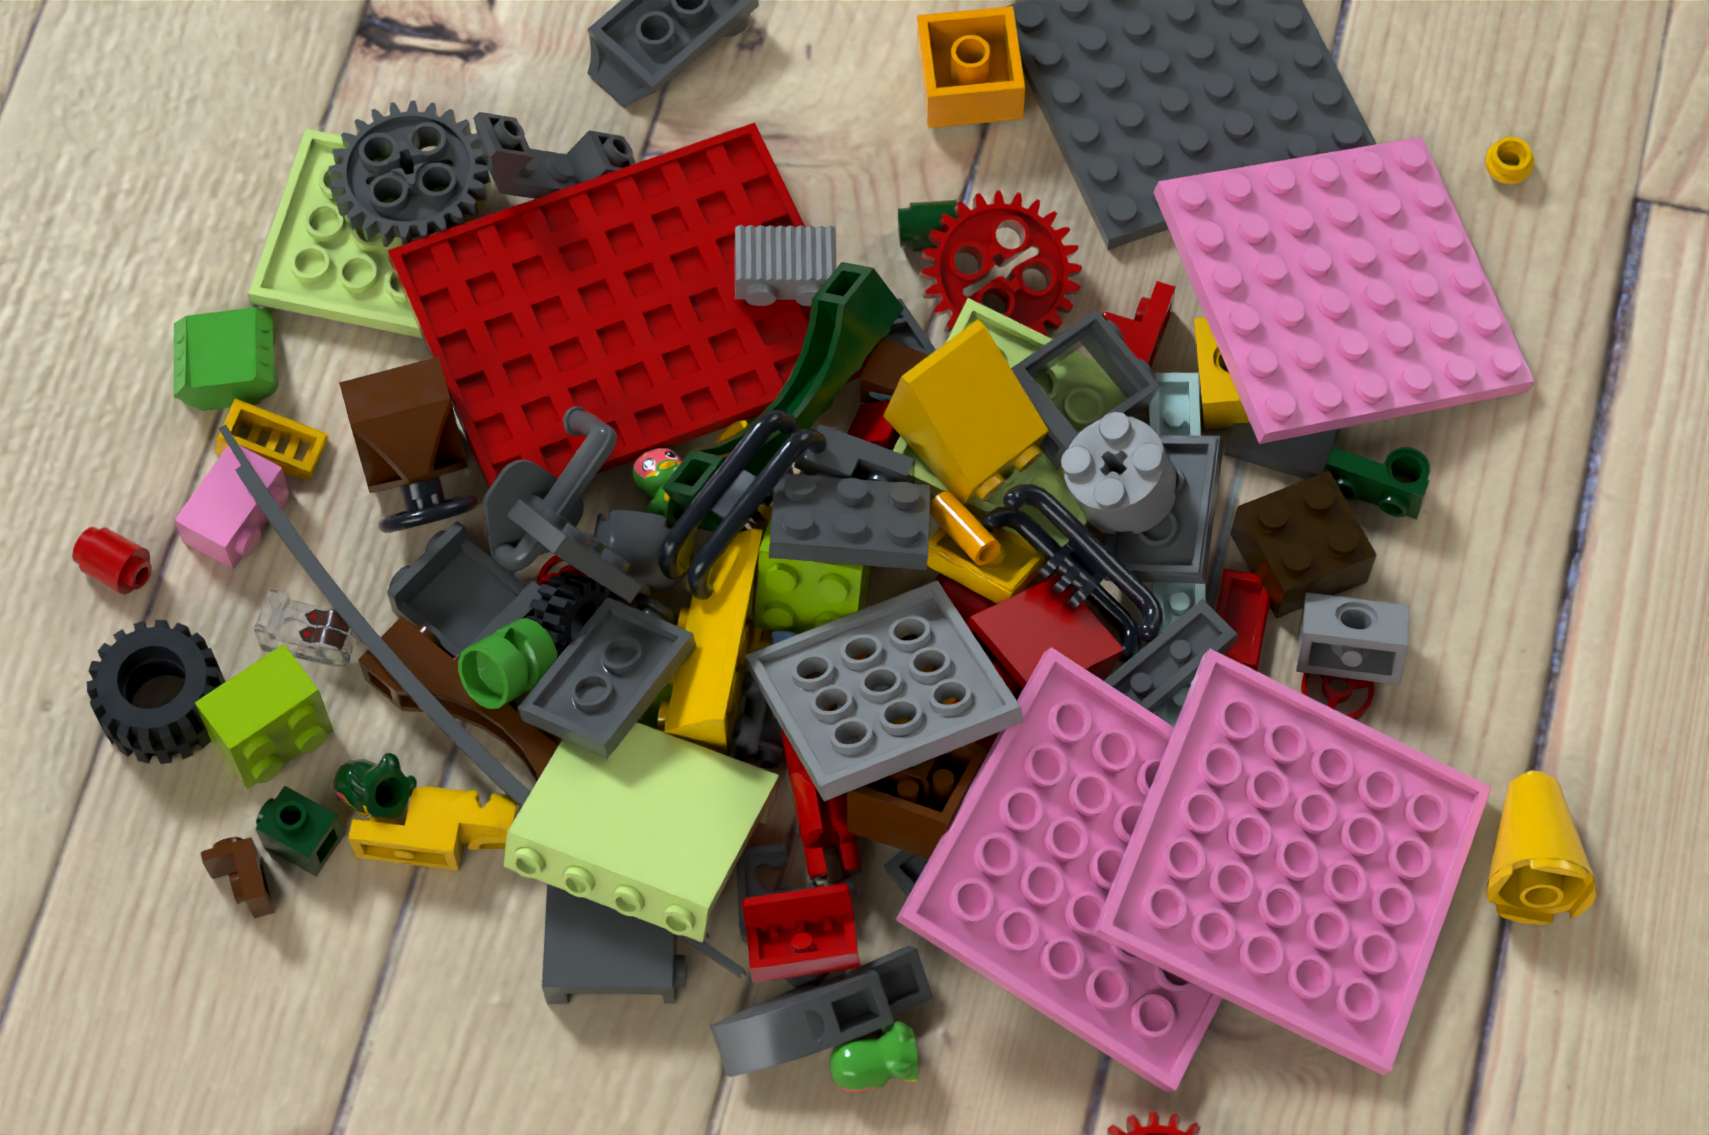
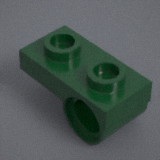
M1332 446L1324 472H1331L1345 499H1359L1378 506L1383 512L1391 516H1407L1416 520L1422 508L1430 481L1428 480L1430 464L1427 457L1419 450L1411 447H1400L1391 451L1386 457L1384 464ZM1398 474L1407 475L1414 482L1408 484L1401 483L1393 476Z

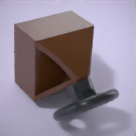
M439 356L339 382L369 493L400 487L406 511L382 518L378 523L380 531L391 533L433 523L470 512L478 506V500L473 495L445 500L439 477L468 467Z

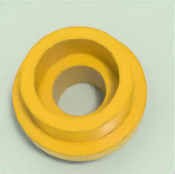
M1504 137L1489 147L1485 157V167L1489 175L1496 181L1504 184H1518L1525 181L1531 175L1535 163L1534 155L1529 145L1517 137ZM1510 160L1514 162L1516 166L1506 165L1502 161Z

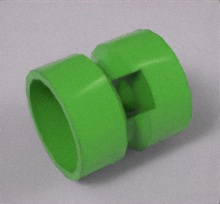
M528 618L517 619L497 630L493 635L486 636L464 649L458 660V673L463 687L474 701L488 709H497L516 699L525 691L533 689L557 660L558 653L554 641L540 624Z

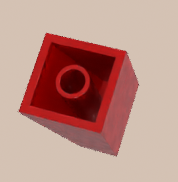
M1058 575L972 615L966 624L1016 701L1043 653L1051 647L1103 681L1107 679L1124 651L1113 635L1083 602L1074 610L1066 603L1074 593L1069 586L1059 596L1051 589L1061 579Z

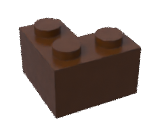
M970 743L922 762L919 769L909 767L847 792V831L930 859L941 837L948 831L974 777L989 752V748Z

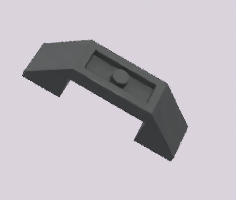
M478 112L473 118L483 158L499 194L536 199L636 164L632 148L624 136L589 130L567 154L531 149L517 118L485 112Z

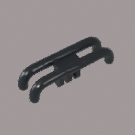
M772 410L762 415L748 430L663 540L659 551V567L663 575L673 581L678 580L683 575V566L679 561L681 550L708 514L713 512L721 520V523L699 549L688 571V586L691 593L699 600H707L713 593L712 585L709 583V574L716 561L739 532L748 530L745 524L749 520L755 524L758 522L762 514L757 509L760 505L769 507L772 504L773 496L770 492L796 459L807 449L815 454L826 450V437L813 428L801 429L795 432L798 428L797 420L786 410ZM779 430L785 435L792 434L780 446L757 477L744 470L774 432Z
M1019 484L1005 493L1003 497L1005 507H997L984 516L982 525L988 532H997L1002 527L1012 528L1047 561L1036 574L1044 581L1055 572L1061 579L1051 589L1058 596L1069 585L1075 592L1066 603L1073 610L1086 599L1116 628L1121 637L1120 645L1124 649L1118 661L1126 663L1140 651L1141 640L1151 642L1159 635L1163 627V610L1158 599L1151 590L1048 491L1033 484ZM1023 505L1035 507L1069 541L1062 547L1032 517L1019 510V508ZM1105 577L1111 580L1141 611L1143 622L1139 627L1131 614L1100 584Z

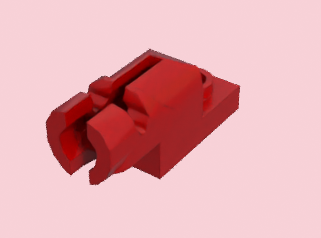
M781 730L799 836H801L809 880L827 881L824 850L829 848H835L838 852L843 878L860 873L862 867L856 835L847 831V793L823 801L784 731Z

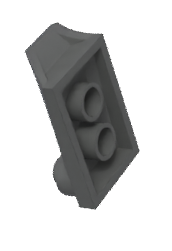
M620 0L587 29L591 49L587 73L592 80L622 107H627L643 97L654 94L722 37L736 36L743 32L749 25L751 13L759 7L758 0Z

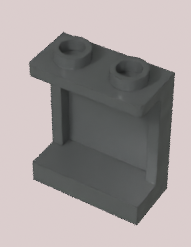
M458 521L447 531L441 530L437 532L427 543L425 553L411 566L406 565L393 576L387 590L393 613L398 617L402 616L415 628L422 624L430 629L442 643L440 648L453 659L460 655L468 646L486 636L493 635L497 630L513 621L527 618V616H534L535 609L529 607L532 599L540 600L542 597L537 591L540 586L532 580L526 586L509 571L500 566L468 538L466 528Z
M547 884L542 989L546 1004H568V994L662 995L664 1004H675L676 987H686L687 973L686 955H677L678 935L671 933L663 927L634 916H626L613 908L584 897L574 896L566 890Z

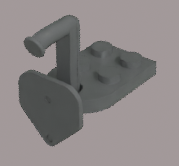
M579 406L571 407L564 414L563 426L565 431L574 437L583 435L586 439L559 478L532 461L516 460L508 464L501 471L487 491L483 503L490 554L492 559L504 569L516 572L531 565L539 555L552 552L631 603L642 587L640 583L627 574L631 564L611 551L608 546L588 532H582L576 528L584 511L581 496L615 447L617 433L612 427L595 415L587 412L584 408Z

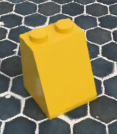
M979 319L975 320L902 375L883 415L942 484L964 506L977 496L982 501L991 497L1005 483V479L1002 476L1014 467L1019 472H1022L1032 465L1042 455L1043 451L1039 446L1049 431L990 333Z

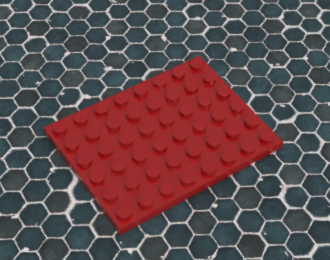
M755 122L388 250L389 261L431 358L439 356L452 406L488 489H490L501 471L508 464L516 460L532 461L559 478L586 439L583 435L574 437L565 431L563 418L566 411L571 407L579 406L584 408L587 412L595 415L612 427L617 433L616 445L597 472L599 474L635 461L642 453L650 449L670 448L730 426L737 421L760 415L775 400L789 379L801 353L809 325L811 306L801 305L796 300L776 299L770 305L755 306L749 304L746 299H735V227L739 225L744 227L749 225L754 227L759 225L778 227L781 225L785 228L790 225L795 228L801 225L805 227ZM868 356L863 361L860 370L855 375H853L847 382L853 381L861 377L862 372L869 360Z

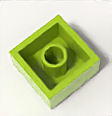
M771 514L759 549L754 627L774 631H791L798 635L867 607L871 566L769 558Z
M284 643L195 702L213 745L246 789L257 782L265 783L270 781L281 772L285 763L300 753L307 754L316 750L325 742L327 735L334 731L319 689Z

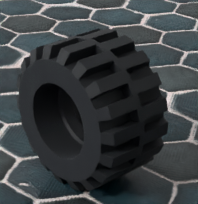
M155 620L154 627L147 628L145 621L134 623L135 631L126 634L123 629L113 634L116 642L112 646L104 642L97 651L101 662L92 661L88 670L92 680L87 681V693L91 699L89 703L111 744L115 743L118 750L127 757L134 752L138 761L150 763L152 756H157L160 764L172 763V755L180 753L184 760L193 755L191 751L193 746L199 744L204 748L211 742L195 702L225 683V679L212 649L208 648L205 639L197 632L191 635L188 626L177 623L171 629L167 620ZM171 675L185 680L178 696L164 706L144 709L132 705V700L137 690L152 678Z

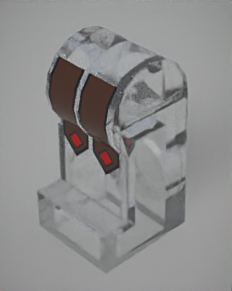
M270 588L254 627V632L262 651L271 652L284 643L294 658L337 667L349 664L358 637L335 609H321L320 606L292 600L289 593Z

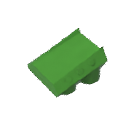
M253 307L187 315L175 322L174 397L186 405L207 411L231 408L234 398L256 405L262 399L275 393L279 382L274 364L273 346L275 344V331L273 327V312Z

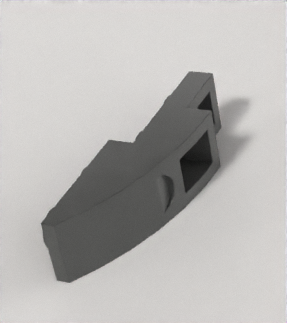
M908 945L814 987L809 984H803L711 1024L710 1028L726 1075L733 1077L796 1060L866 1035L894 1023L892 1016L932 999L933 995L918 950Z

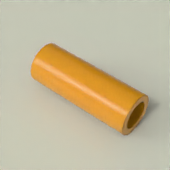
M942 492L931 501L929 514L978 566L987 565L997 557L1001 548L1000 543L952 492Z

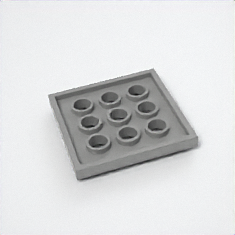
M938 580L745 655L750 674L823 801L1023 722L1020 705ZM911 634H915L917 637H919L917 639L910 641L900 640L901 638ZM862 653L870 655V657L862 660L852 659ZM928 666L939 668L934 672H921L923 668ZM813 672H819L820 674H822V676L814 679L804 678L806 675ZM880 685L890 687V689L882 692L871 691ZM949 698H956L960 701L952 705L940 704ZM832 704L841 706L840 709L835 711L822 710ZM901 717H907L911 720L900 725L891 723ZM857 736L859 739H862L854 744L842 743L850 737Z

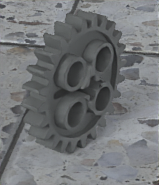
M411 100L407 112H400L398 106L393 102L390 104V115L385 117L376 109H372L373 122L368 125L364 121L356 119L354 122L357 135L342 133L341 138L345 149L336 148L332 151L335 165L329 166L328 169L332 181L330 188L333 200H336L340 216L347 215L349 226L352 230L362 226L365 239L368 241L380 232L384 247H388L395 237H400L402 245L412 242V238L419 237L421 239L430 236V234L445 231L449 225L455 227L464 224L462 214L477 216L479 212L475 200L487 199L485 184L490 183V174L481 152L477 133L471 134L470 124L467 119L456 124L454 110L449 109L439 117L436 104L433 102L430 103L425 112H418L415 100ZM426 147H436L435 149L430 151H422V149ZM388 157V159L384 161L374 162V160L377 158ZM437 187H446L445 190L440 192L431 191ZM389 198H399L392 203H383L384 200Z

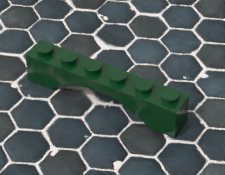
M846 262L839 264L812 298L809 325L801 353L789 379L775 400L755 421L737 434L716 444L692 449L663 485L662 489L682 513L685 512L748 430L762 415L772 410L783 409L796 418L798 428L795 432L811 428L818 418L831 407L834 398L847 381L860 370L863 361L877 343L890 332L892 324L902 313L904 307L874 268ZM779 430L774 432L744 470L757 477L780 446L792 434L785 435ZM710 512L698 528L714 532L721 523V520L713 512Z

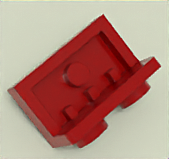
M843 883L744 898L741 901L747 933L749 967L753 983L860 967L855 917L848 884Z

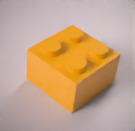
M1013 6L917 15V53L927 128L1020 120L1024 118L1025 84Z

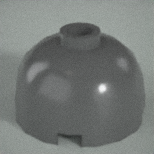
M612 510L607 521L603 514L600 513L597 515L594 537L631 564L627 574L642 585L634 597L635 599L650 597L651 591H665L680 583L688 573L694 558L697 531L686 542L679 556L684 573L678 580L673 581L667 579L659 567V551L663 540L671 530L665 527L667 517L639 511Z

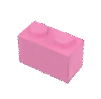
M228 445L177 515L174 522L183 543L234 570L243 556L247 557L255 550L261 537V530L268 522V519L238 476L235 469L241 465ZM239 445L281 510H283L288 501L290 489L282 467Z

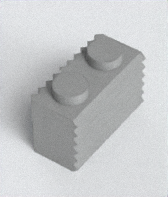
M739 225L735 227V299H746L749 304L755 306L770 305L776 299L796 300L801 305L811 306L812 298L836 269L835 227L828 226L825 228L821 225L816 228L811 225L806 228L801 225L796 228L791 225L786 228L781 225L778 227H773L772 225L767 227L762 225L757 227Z

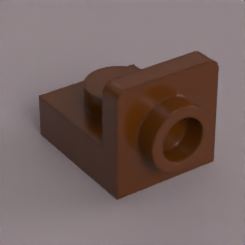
M240 837L225 838L216 842L211 849L200 853L203 865L212 879L229 875L236 903L246 902L254 919L275 913L262 857L252 837L246 839Z

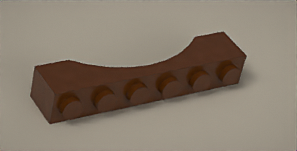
M401 616L381 636L382 640L454 718L481 728L504 743L526 765L537 783L558 748V745L553 742L555 736L522 721L520 714L516 711L517 705L513 700L497 709H488L479 705L469 696L462 685L458 673L460 655L453 659L440 648L442 643L430 629L422 624L415 628ZM369 650L358 659L365 681L397 708L407 712H423Z

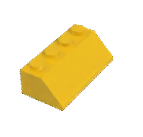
M759 529L739 532L716 561L709 574V583L713 589L712 595L707 600H699L692 595L690 608H681L678 627L693 633L696 647L667 683L674 685L671 700H662L658 713L657 730L726 756L730 755L732 732L737 721L742 696L741 689L747 671L745 655L748 654L754 625L758 557L763 540V530ZM687 578V591H690Z

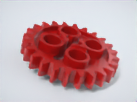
M996 190L991 204L987 205L983 196L978 193L973 198V210H970L962 201L956 204L955 213L958 218L957 220L945 213L941 216L939 222L946 233L931 230L928 239L938 248L923 250L921 258L932 263L933 266L922 269L919 278L933 281L934 285L927 288L922 295L926 299L938 298L939 303L933 309L931 315L936 317L947 313L950 319L944 329L946 333L952 331L968 298L981 304V298L985 295H996L1004 302V316L1047 336L1043 325L1044 323L1056 330L1061 326L1063 322L1055 311L1070 313L1074 305L1064 295H1076L1080 291L1081 286L1068 280V278L1079 274L1082 270V265L1068 262V258L1072 257L1079 248L1078 245H1063L1062 240L1068 234L1070 228L1063 227L1054 230L1051 225L1057 216L1055 211L1042 218L1038 215L1040 200L1036 199L1026 209L1022 207L1021 193L1017 192L1010 204H1005L1001 190ZM1000 228L1014 230L1019 236L1020 246L1014 249H1007L1001 246L996 238V231ZM1032 247L1038 250L1036 256L1016 265L1006 279L1003 276H998L971 296L964 295L963 289L986 278L995 264L1001 268ZM960 253L973 255L978 262L979 271L972 275L960 272L954 263V256ZM1028 269L1040 271L1045 276L1046 289L1034 291L1028 288L1023 280V272Z

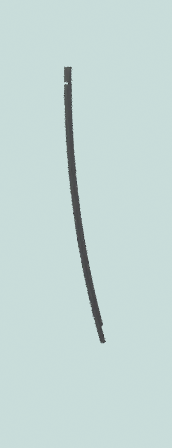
M226 424L220 427L219 430L241 465L235 469L241 481L287 548L324 597L375 659L421 710L477 767L522 808L531 791L497 761L441 705L370 626L324 569L285 516L246 458ZM678 935L738 978L742 979L741 974L746 976V971L743 967L705 941L702 943L684 935Z

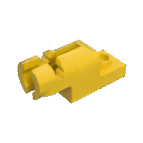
M431 786L414 788L412 791L405 825H400L398 821L385 817L371 816L368 818V821L352 819L348 839L356 858L459 871L464 844H468L469 850L505 849L507 831L521 807L508 795L493 793L490 801L482 808L477 790L464 791Z

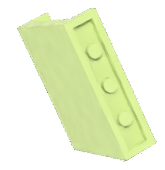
M636 722L608 759L562 739L507 831L503 867L516 871L524 877L534 878L566 890L574 896L584 897L608 906L626 916H634L663 927L673 934L684 935L703 943L706 937L709 915L758 823L766 824L773 810L779 775Z

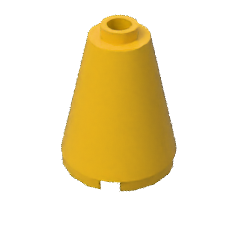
M1541 771L1524 772L1519 777L1513 779L1507 787L1486 888L1489 904L1491 902L1496 904V913L1505 919L1518 923L1551 924L1553 923V914L1569 911L1570 919L1589 909L1597 895L1596 881L1561 785L1557 779Z

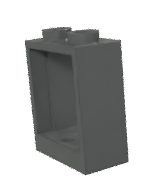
M1097 309L1011 368L1049 430L1039 448L1057 470L1062 468L1061 459L1063 453L1069 448L1079 433L1036 383V378L1084 346L1127 398L1108 413L1121 412L1127 417L1132 418L1150 404L1161 387L1156 382V376L1148 363L1142 359H1137L1124 343V338L1119 328L1113 322L1105 320Z

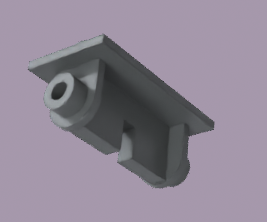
M748 670L741 689L742 696L747 697L744 713L738 717L732 732V744L737 745L734 759L744 761L750 755L757 756L756 763L766 768L777 767L778 760H782L785 755L781 730L783 729L777 719L772 718L773 712Z

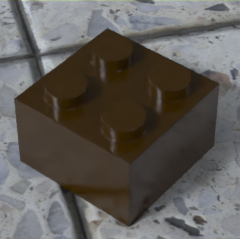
M1330 471L1239 505L1230 532L1250 572L1256 574L1261 581V590L1262 586L1266 590L1270 600L1269 606L1276 619L1302 609L1306 592L1334 596L1366 583L1377 556Z

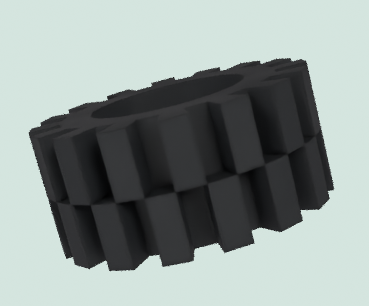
M567 571L560 572V576L554 574L549 577L550 586L542 584L537 591L542 597L540 600L532 599L529 607L534 608L535 613L534 616H527L528 619L537 622L548 632L554 641L558 657L607 597L618 601L616 595L610 593L611 590L594 579Z

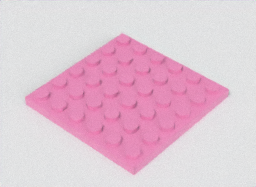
M1422 137L1158 181L1153 192L1259 444L1528 392L1535 382Z
M1051 647L1043 653L1017 700L1021 707L1023 722L999 732L974 777L948 831L938 842L898 914L896 921L1164 1092L1170 1093L1176 1091L1223 998L1092 934L1174 727Z
M1209 649L1201 659L1092 935L1370 1070L1384 1075L1390 1072L1393 1067L1492 787L1233 659Z

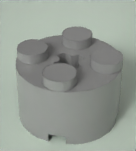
M1121 412L1108 413L1101 420L1083 429L1062 455L1061 464L1064 469V478L1071 494L1089 523L1104 533L1116 535L1115 532L1132 531L1133 534L1145 532L1161 522L1174 505L1176 498V469L1157 433L1149 425L1138 419L1127 417Z

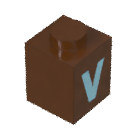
M882 338L874 347L860 377V402L869 404L891 400L901 376L929 355Z

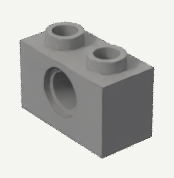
M1306 592L1299 629L1296 672L1401 685L1408 649L1410 605Z

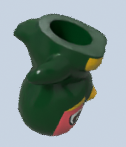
M391 753L384 754L378 764L366 759L350 760L339 767L333 781V791L336 797L344 804L355 808L361 816L366 817L370 815L388 819H395L403 814L409 797H411L413 789L417 786V780L414 776L409 775L406 777L401 770L398 757Z

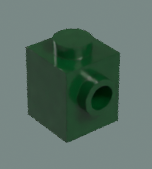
M285 785L276 799L270 798L264 803L256 819L257 826L255 829L265 849L316 877L345 835L338 814Z

